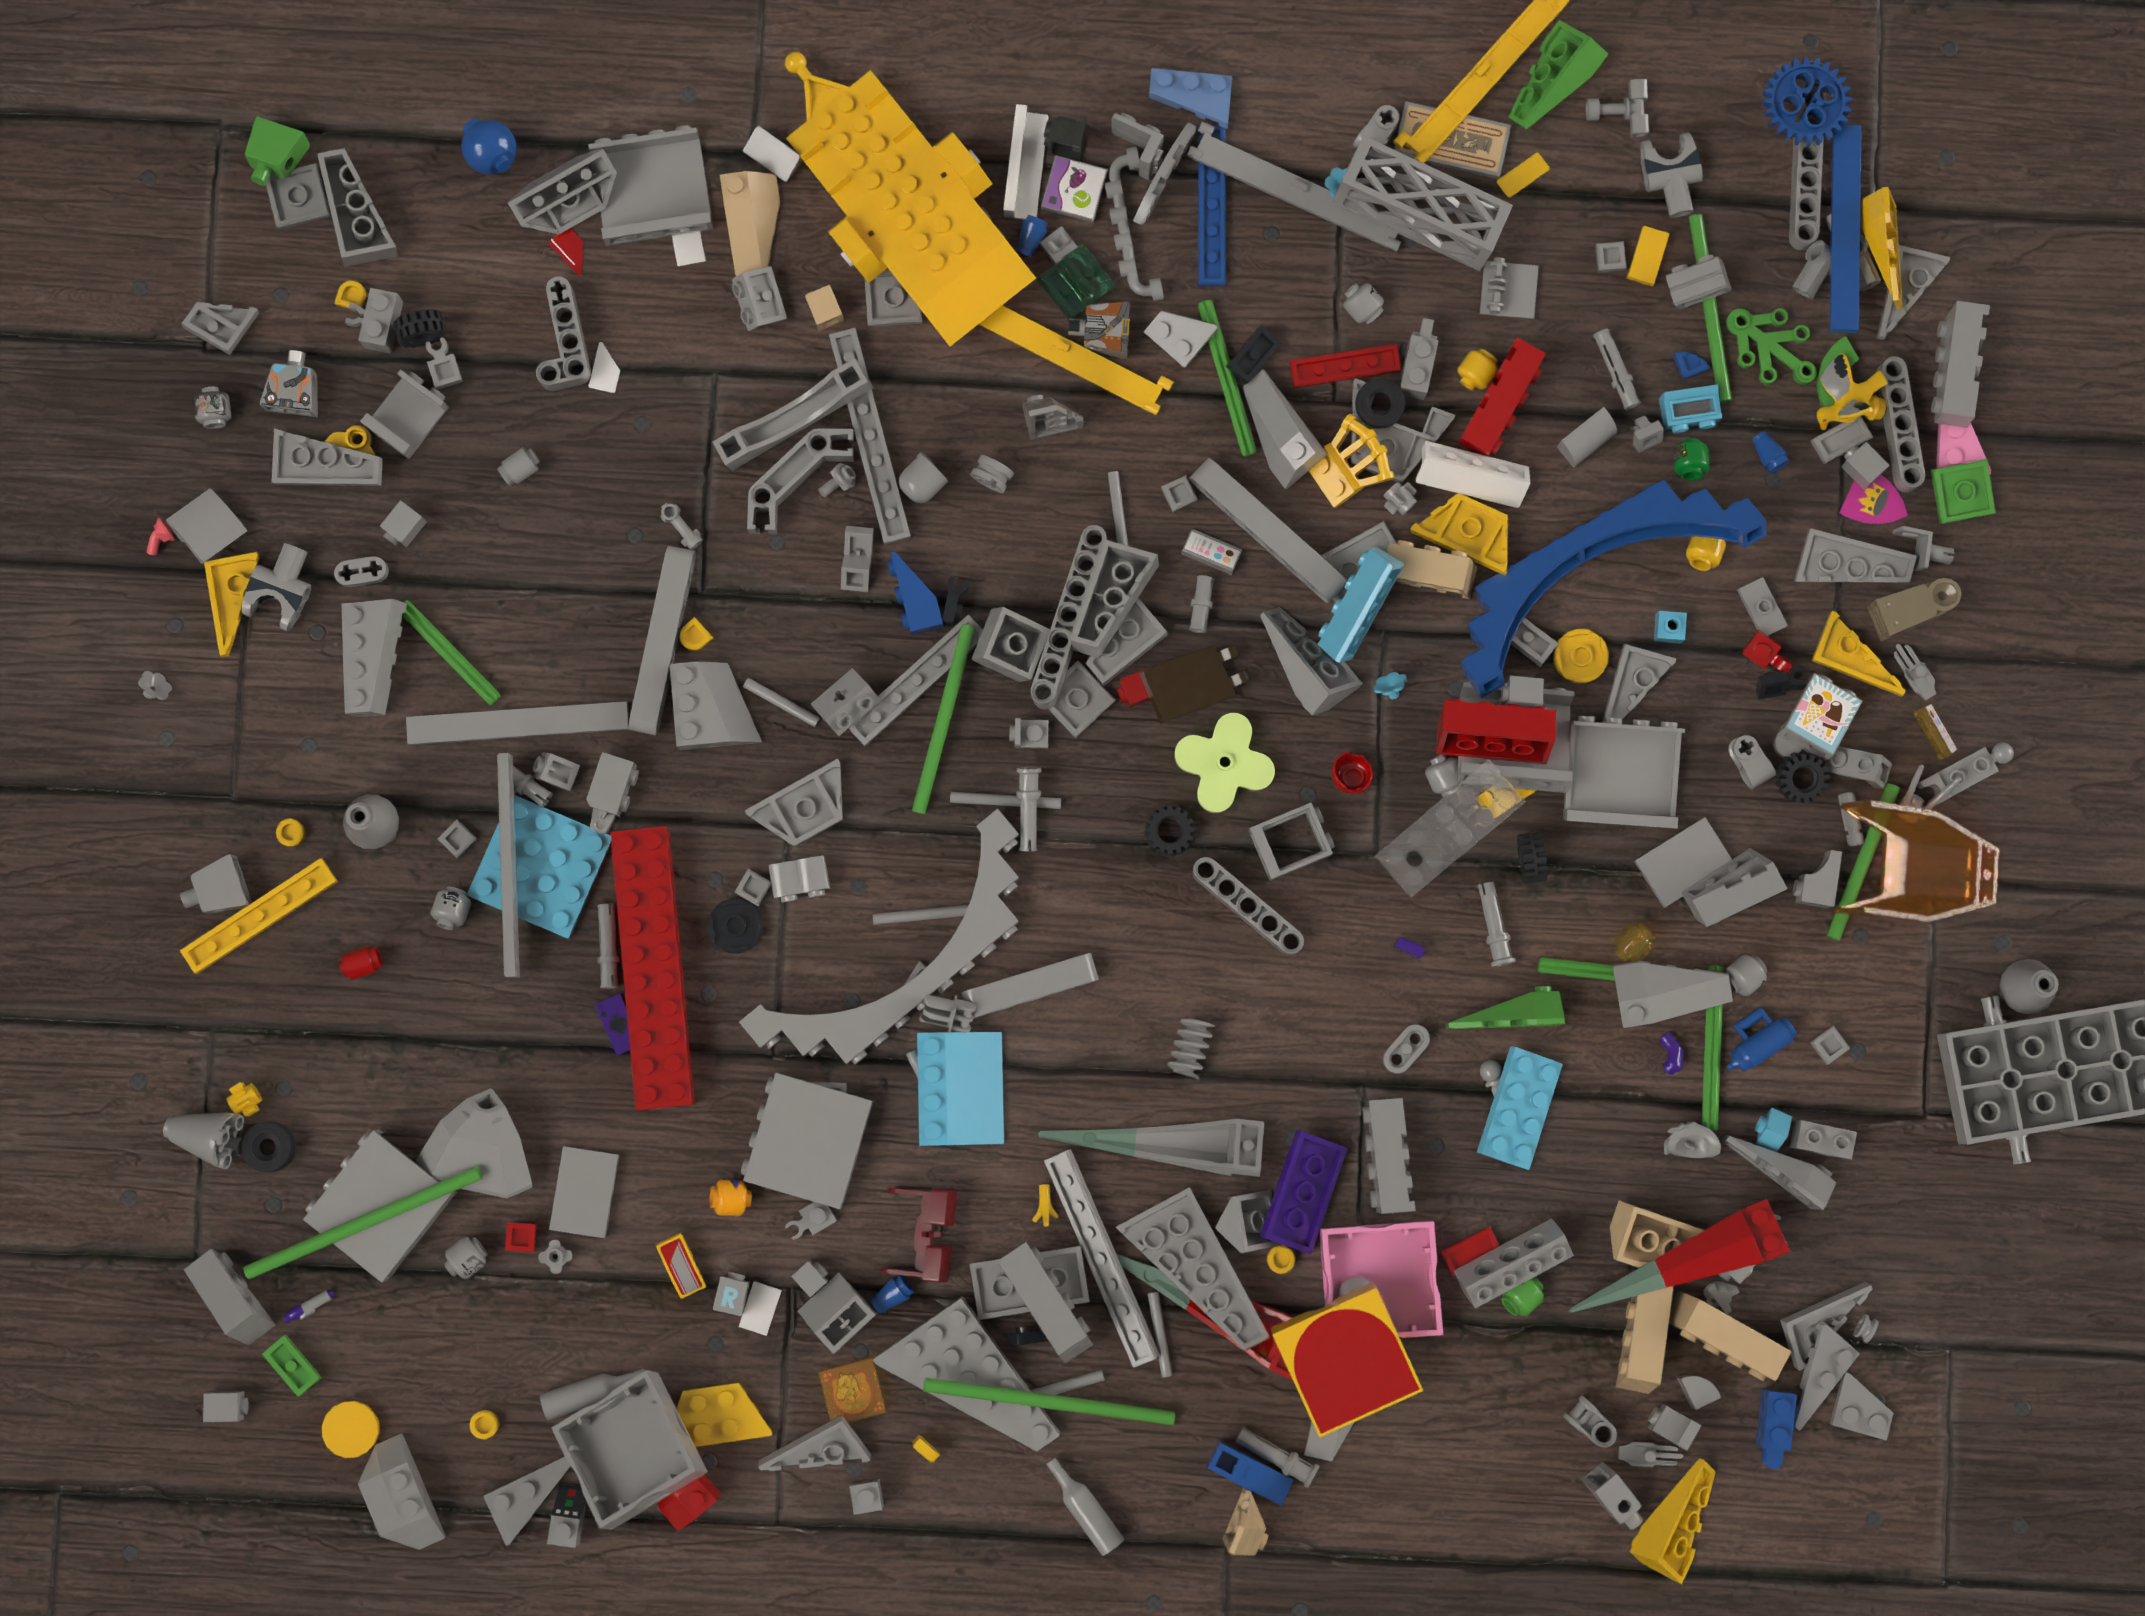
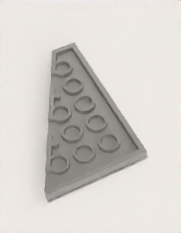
M963 1296L873 1359L876 1365L922 1390L926 1377L1031 1392ZM930 1393L1035 1451L1040 1450L1060 1436V1431L1045 1410L1040 1407Z

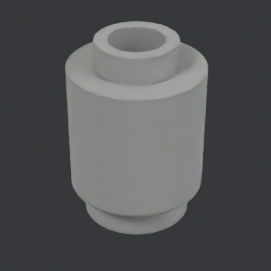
M522 447L501 462L502 465L497 469L509 486L514 483L518 485L539 470L536 464L540 461L532 449L526 451Z

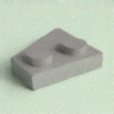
M1160 311L1144 333L1185 368L1219 329V326L1171 312Z

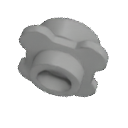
M552 1240L549 1242L547 1250L541 1252L538 1258L540 1263L547 1264L551 1272L557 1274L562 1271V1266L567 1261H571L573 1255L570 1250H566L561 1246L560 1241ZM554 1254L558 1255L557 1259L553 1258Z

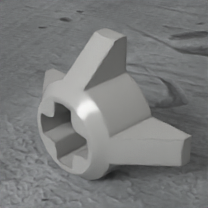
M1714 1281L1706 1286L1704 1296L1709 1305L1712 1307L1720 1306L1728 1314L1732 1312L1729 1306L1732 1296L1740 1291L1734 1285Z

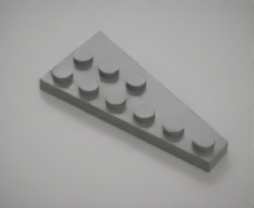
M1190 1187L1116 1227L1244 1351L1270 1338Z

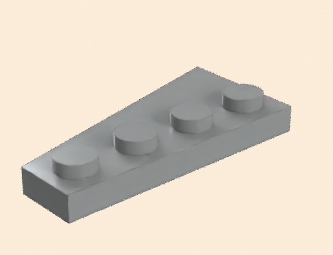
M274 429L272 483L275 485L381 486L383 459L371 454Z

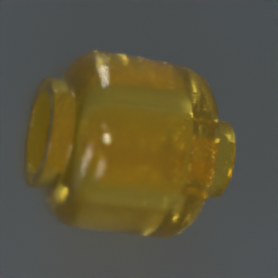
M1628 923L1614 937V943L1617 947L1614 952L1625 963L1628 960L1632 962L1642 961L1655 948L1653 940L1656 937L1643 923Z

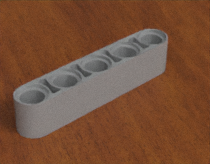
M1892 356L1885 360L1877 369V371L1880 370L1887 380V385L1878 391L1879 397L1883 398L1886 402L1883 421L1894 484L1899 491L1909 493L1923 483L1925 470L1907 366L1903 359ZM1886 366L1893 367L1897 372V376H1889L1886 372ZM1891 393H1897L1900 396V404L1892 401ZM1895 419L1902 420L1906 425V429H1898L1895 425ZM1900 446H1906L1909 449L1910 457H1905L1900 453ZM1905 472H1909L1914 476V484H1910L1905 480Z
M1203 857L1196 861L1192 871L1194 879L1285 955H1294L1302 949L1304 945L1303 935L1215 860ZM1203 863L1209 864L1213 869L1212 876L1208 878L1201 877L1198 874V866ZM1229 881L1232 883L1234 893L1229 896L1221 894L1219 891L1221 882ZM1242 900H1252L1256 906L1255 911L1250 914L1244 913L1240 907ZM1263 918H1274L1277 923L1276 929L1272 932L1264 930L1262 927ZM1286 935H1293L1297 938L1298 946L1296 949L1290 950L1284 946L1283 939Z
M1088 953L961 992V996L964 1001L972 1002L977 1006L976 1010L972 1012L974 1018L1097 981L1099 977L1092 954Z

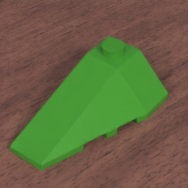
M1560 20L1543 41L1539 49L1542 53L1537 65H1532L1529 71L1532 75L1527 86L1521 89L1508 117L1525 129L1532 126L1592 77L1608 55L1590 36Z
M1551 986L1535 987V992L1524 994L1446 1023V1029L1565 1024V1017L1560 992L1552 991Z

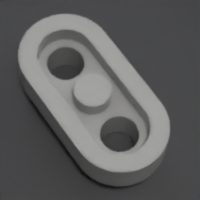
M1421 1025L1406 1027L1384 1052V1067L1389 1072L1395 1074L1406 1071L1427 1048L1430 1041L1428 1031ZM1413 1033L1417 1034L1420 1038L1417 1044H1413L1410 1041V1036ZM1394 1054H1398L1401 1057L1399 1065H1395L1391 1061Z

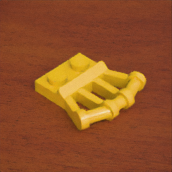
M1351 413L1343 420L1341 428L1333 441L1324 446L1323 449L1328 455L1309 470L1334 508L1339 507L1364 487L1395 478L1394 472L1390 471L1386 447L1380 445L1376 439L1377 434L1373 429L1370 430L1356 421V417ZM1350 430L1360 436V439L1341 452L1339 450ZM1368 445L1372 451L1371 454L1354 467H1351L1347 459ZM1377 461L1380 474L1360 480L1357 475Z

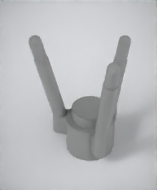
M1919 765L1909 789L1896 812L1911 822H1915L1918 817L1925 819L1928 812L1955 788L1962 778L1960 776L1956 777L1924 807V800L1914 794L1924 769L1923 765Z

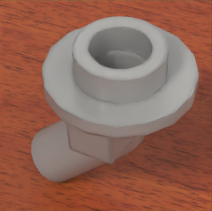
M837 464L830 472L833 478L818 490L823 497H826L839 486L844 491L854 487L856 484L854 470L849 465Z

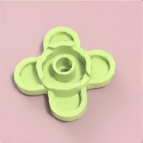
M1228 713L1222 716L1215 726L1212 738L1208 739L1197 735H1189L1181 739L1175 749V761L1179 768L1187 773L1200 776L1197 799L1201 807L1210 813H1221L1227 810L1234 801L1237 788L1241 787L1252 791L1263 790L1271 784L1275 775V767L1271 759L1262 753L1249 749L1252 726L1249 720L1239 713ZM1221 758H1228L1230 765L1222 767L1220 765Z

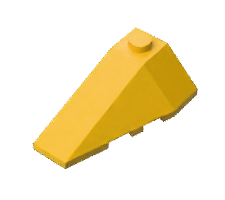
M1883 187L1860 200V227L1896 308L1903 309L1896 204L1889 187Z
M1700 1458L1645 1521L1638 1535L1633 1539L1630 1553L1642 1564L1680 1584L1683 1583L1694 1558L1696 1549L1691 1548L1695 1532L1700 1533L1702 1523H1699L1701 1508L1708 1504L1716 1473L1705 1460Z

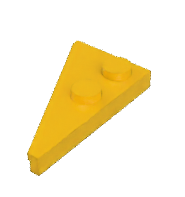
M257 552L204 562L221 657L230 655L242 616V604L246 587L259 561V554Z
M1831 611L1811 661L1900 697L1903 696L1906 690L1902 688L1899 680L1894 675L1891 676L1880 664L1879 658L1867 645L1860 642L1858 635L1853 630L1850 631L1839 619L1838 613Z

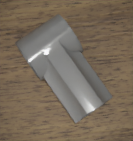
M1822 240L1814 242L1807 249L1805 255L1807 263L1792 286L1793 290L1798 294L1812 300L1827 275H1830L1831 247Z

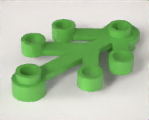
M1778 308L1773 313L1752 315L1748 310L1736 309L1729 314L1726 324L1728 330L1737 337L1739 351L1737 363L1741 368H1749L1755 362L1754 353L1749 351V336L1757 342L1761 370L1759 380L1762 384L1770 385L1777 378V372L1772 368L1770 353L1793 370V378L1798 384L1807 385L1815 379L1817 370L1813 363L1809 361L1801 362L1778 344L1791 341L1797 343L1805 342L1810 336V330L1807 326L1798 325L1794 330L1763 333L1755 326L1773 324L1777 327L1782 326L1788 320L1787 311ZM1775 314H1781L1783 316V321H1777L1775 319ZM1737 318H1743L1745 325H1738ZM1802 330L1805 333V338H1799L1796 331ZM1742 356H1749L1751 360L1750 363H1744L1742 361ZM1802 368H1808L1810 375L1805 376L1802 373ZM1764 372H1770L1772 380H1766L1763 376Z

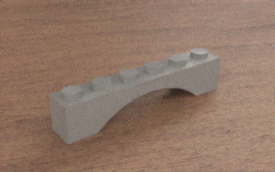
M854 358L830 372L813 388L789 404L758 420L731 430L712 443L725 466L733 471L874 387L861 364Z

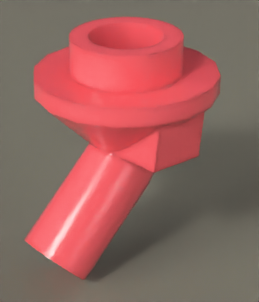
M160 517L157 518V522L154 525L155 530L152 532L146 552L150 555H157L161 540L163 542L176 540L173 536L175 534L173 530Z

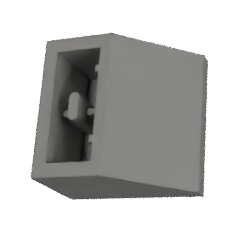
M837 1273L798 1310V1313L833 1354L877 1314L840 1273Z

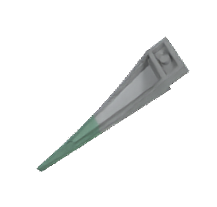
M1229 1119L1145 1128L1040 1131L1038 1136L1040 1138L1228 1176L1239 1174L1260 1177L1264 1122Z

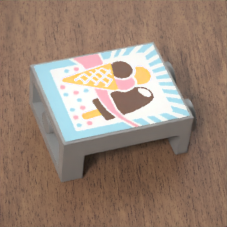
M1814 673L1807 680L1806 687L1788 720L1781 726L1777 735L1826 762L1836 752L1862 700L1857 698L1856 694L1851 690L1841 689L1834 685L1827 676Z

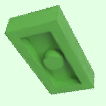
M283 1335L262 1354L298 1397L302 1396L322 1378L287 1335Z

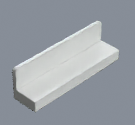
M1016 104L1004 201V217L1026 220L1028 215L1037 217L1045 151L1044 131L1048 121V115L1028 113L1027 105Z
M1425 441L1422 447V465L1416 476V482L1519 508L1530 485V473L1528 466Z

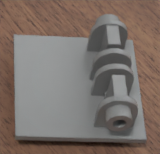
M1500 257L1494 258V261H1486L1483 269L1480 314L1534 319L1539 266L1505 263V259Z

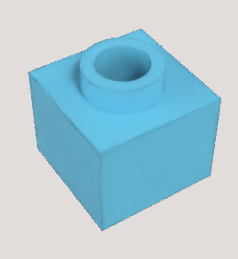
M1658 611L1655 614L1654 641L1682 643L1685 641L1687 613ZM1669 621L1676 623V630L1669 629Z
M1771 1108L1765 1117L1761 1116L1756 1124L1755 1131L1758 1132L1756 1144L1777 1152L1788 1137L1792 1116Z

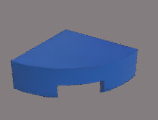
M1686 351L1673 354L1683 380L1710 369L1707 362L1695 354Z

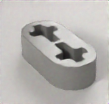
M379 557L346 560L340 562L334 570L336 580L345 587L379 583L384 581L389 574L388 565ZM374 563L382 567V570L377 572L378 576L374 577L371 572L364 573V570L372 569ZM347 567L351 571H359V574L351 575L349 581L341 576V574L346 572Z

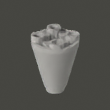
M367 794L356 798L349 804L344 814L343 827L346 836L353 844L363 849H378L395 839L399 828V816L396 808L388 799L379 795ZM365 815V819L363 821H360L359 819H361Z
M2032 959L2019 960L2009 965L2002 974L1999 994L2007 1006L2014 1011L2023 1014H2034L2049 1007L2055 998L2059 983L2055 974L2040 961Z
M235 1113L170 1116L165 1121L163 1135L165 1138H169L172 1143L212 1166L228 1169L237 1154H242L244 1117Z

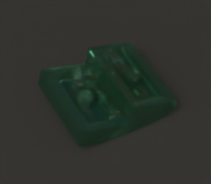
M1084 244L1062 257L1059 263L1039 275L1037 279L1068 320L1076 319L1086 311V306L1095 305L1116 288L1115 283Z

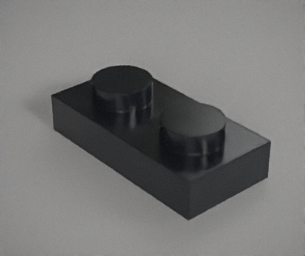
M1260 325L1225 367L1246 385L1276 351L1281 342L1263 325Z

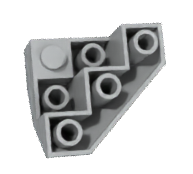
M492 1088L465 1099L440 1120L416 1159V1164L439 1182L478 1166L483 1179L461 1188L464 1190L508 1199L532 1188V1181L520 1136L505 1105Z

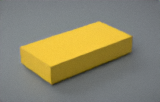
M1647 226L1642 227L1627 279L1653 287L1670 233Z

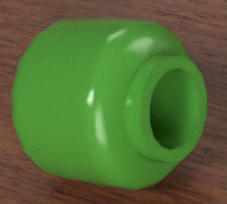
M1533 1277L1503 1293L1502 1303L1512 1315L1528 1316L1544 1301L1543 1285L1536 1277Z

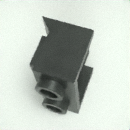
M1058 115L1057 118L1053 117L1052 122L1047 121L1044 131V145L1048 146V155L1080 161L1086 137L1087 117L1077 122L1076 119Z

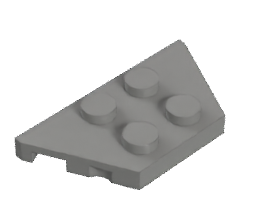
M839 760L832 761L745 810V813L794 847L843 820L841 764Z

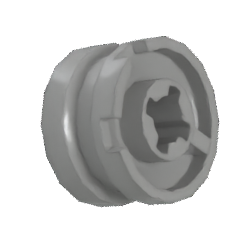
M980 455L977 461L979 465L977 468H973L970 476L987 488L1004 493L1007 488L1006 482L1012 479L1014 472L995 459Z

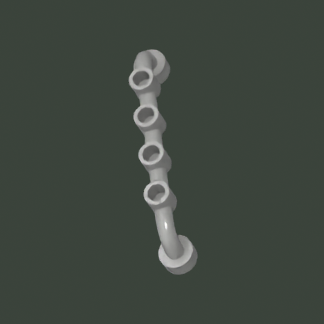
M1137 147L1127 148V154L1116 158L1112 162L1109 169L1110 182H1105L1107 199L1113 198L1115 207L1109 209L1112 225L1118 224L1119 234L1114 235L1116 250H1122L1124 260L1118 261L1121 277L1127 276L1129 286L1136 294L1152 296L1153 301L1163 300L1164 295L1160 278L1150 279V285L1148 286L1142 285L1138 280L1120 170L1126 165H1129L1130 170L1139 169V154Z

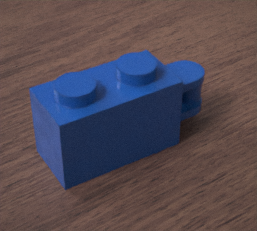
M1762 1389L1756 1445L1763 1448L1762 1463L1771 1469H1778L1782 1465L1784 1451H1791L1797 1394Z

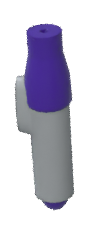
M325 1290L306 1302L297 1305L287 1314L283 1315L285 1322L289 1323L299 1318L303 1320L315 1313L316 1308L332 1300L335 1294L334 1291Z

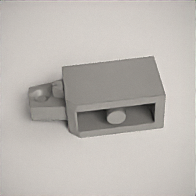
M1423 318L1420 332L1413 331L1408 342L1399 388L1406 397L1424 400L1427 395L1439 341L1437 336L1431 335L1434 320Z
M602 752L586 798L589 806L593 808L590 823L591 830L607 834L615 817H620L621 812L627 811L630 803V797L627 794L630 785L635 786L639 775V770H636L637 765L634 762Z

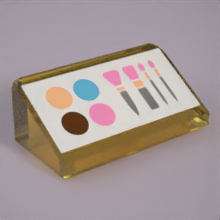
M1931 703L1913 712L1940 760L1957 752L1954 742Z

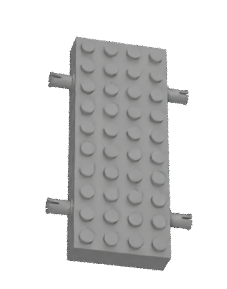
M1999 996L1982 998L1981 1002L1986 1023L1983 1024L1984 1027L1937 1034L1958 1145L2006 1138L2010 1143L2013 1164H2021L2023 1162H2031L2026 1137L2029 1136L2028 1134L2145 1114V999L2006 1023V1020L2002 1018Z

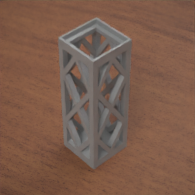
M1364 135L1332 203L1478 271L1481 270L1493 252L1513 206ZM1389 166H1402L1407 175L1396 173ZM1360 169L1366 178L1356 179ZM1391 184L1397 193L1388 194L1382 185ZM1466 196L1472 205L1460 203L1454 197ZM1425 199L1431 208L1419 209L1413 200ZM1372 203L1383 205L1389 211L1378 212ZM1446 214H1455L1462 224H1453ZM1432 215H1437L1440 220L1432 217ZM1468 218L1477 222L1471 223ZM1477 230H1486L1483 238ZM1437 233L1448 235L1454 241L1442 242Z

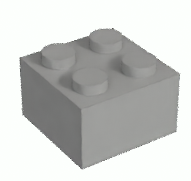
M1005 607L991 609L971 660L1018 682L1029 681L1032 679L1050 629Z

